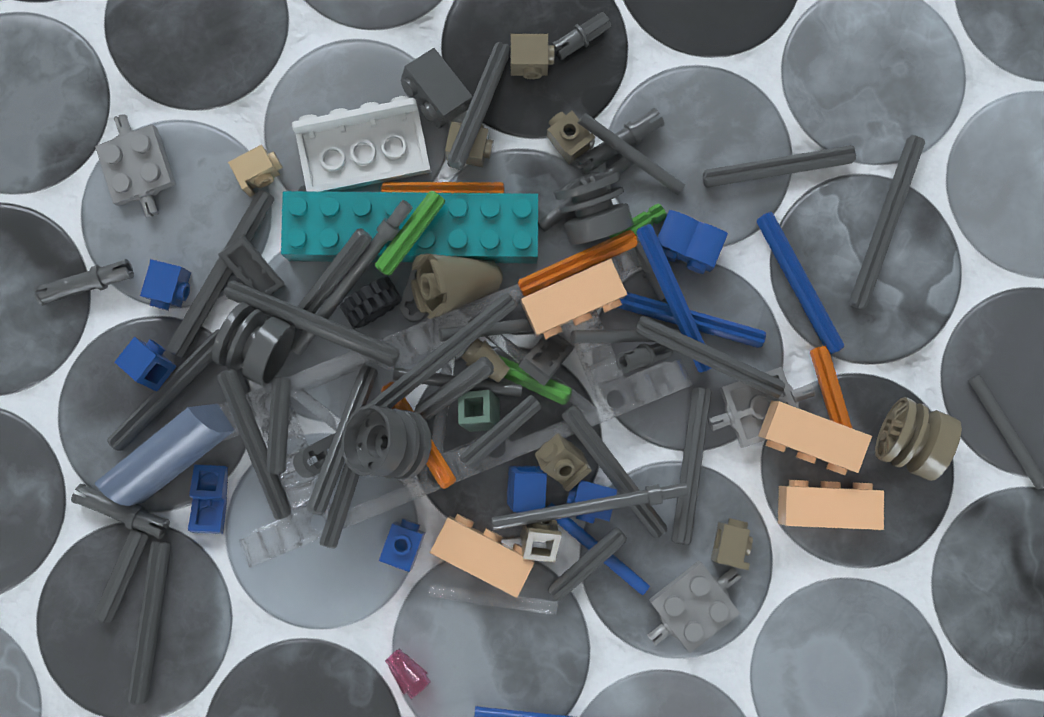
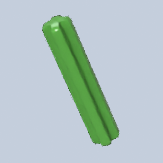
M430 191L375 263L378 270L387 276L392 275L445 204L442 196L434 191Z
M499 355L506 365L510 367L503 378L522 385V387L561 405H566L570 400L572 393L570 387L551 378L543 386L518 367V363Z

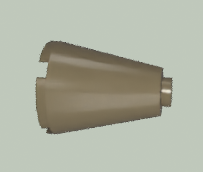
M426 253L417 256L412 264V270H417L416 279L411 280L413 297L421 313L427 312L429 314L427 318L429 319L443 316L496 292L503 281L500 267L491 260Z

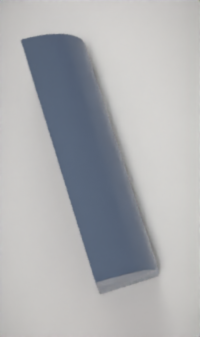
M218 404L187 407L98 479L95 485L107 498L120 505L131 506L143 503L235 430Z

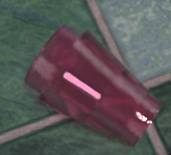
M400 648L385 660L402 694H407L411 700L431 683V680L427 677L429 673L407 654L403 653Z

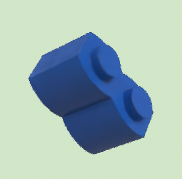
M669 210L659 232L658 239L668 261L682 260L687 263L686 267L691 271L704 274L705 271L711 272L714 269L728 233L712 225L699 222L680 212Z

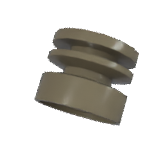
M907 397L900 398L890 409L881 426L876 441L875 456L881 461L891 462L895 467H903L906 464L907 470L910 473L929 481L936 480L950 465L957 451L962 431L961 422L957 418L938 410L929 413L926 405L916 404V402Z

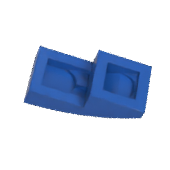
M194 464L189 494L193 498L188 531L191 533L223 534L227 504L228 467Z

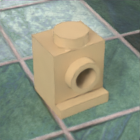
M262 144L228 162L242 190L249 197L255 195L254 188H263L270 185L274 178L280 175L278 170L283 168L275 152L268 153Z

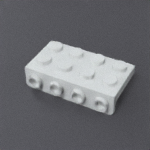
M399 96L393 98L389 103L378 104L376 102H369L361 105L359 109L348 111L345 108H339L330 111L329 115L319 117L312 114L304 115L299 118V121L292 122V128L296 134L306 191L337 192L431 173L415 98Z

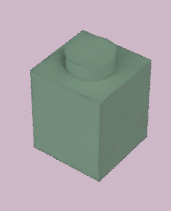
M490 390L469 391L458 398V424L469 432L488 431L500 421V398Z

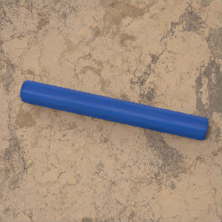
M769 212L760 216L757 219V224L821 343L827 347L830 354L842 350L844 343L774 214Z
M647 224L638 228L636 234L681 334L705 344L653 226ZM693 359L698 372H705L711 369V367Z
M627 292L623 299H620L622 305L617 308L677 325L668 303ZM690 310L700 332L756 348L762 347L765 342L766 332L763 330Z

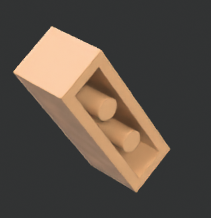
M609 259L521 298L520 302L535 336L538 337L543 334L545 339H548L563 332L561 326L573 321L574 325L577 326L592 319L591 312L603 308L604 313L621 306L620 299H623L627 292L612 259Z
M771 400L758 437L767 440L765 445L781 452H785L786 447L798 451L797 458L815 464L816 459L828 462L826 469L842 475H846L847 470L859 473L872 438L871 435Z
M789 480V486H779L778 524L802 527L884 530V490H873V483L853 482V489L841 488V482L821 481V487H809V481Z
M457 514L455 518L447 517L430 553L517 598L535 560L523 559L521 545L514 543L513 547H510L501 542L503 539L501 535L487 528L482 533L472 527L474 524L472 520L460 514Z

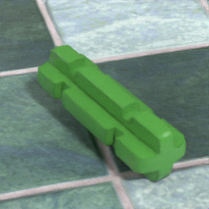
M655 204L647 210V213L644 211L632 218L634 224L631 227L610 235L609 238L628 230H632L637 236L636 230L647 224L652 226L653 223L658 224L665 220L667 214L661 204Z

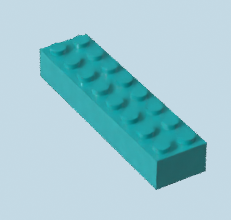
M283 191L281 255L288 261L332 262L357 229H364L373 239L378 233L376 229L383 219H388L400 202L405 200L413 209L400 224L399 229L401 230L428 193ZM438 193L445 200V204L401 261L413 263L417 256L428 253L491 260L495 263L537 264L538 194ZM388 240L372 262L378 261L392 241Z

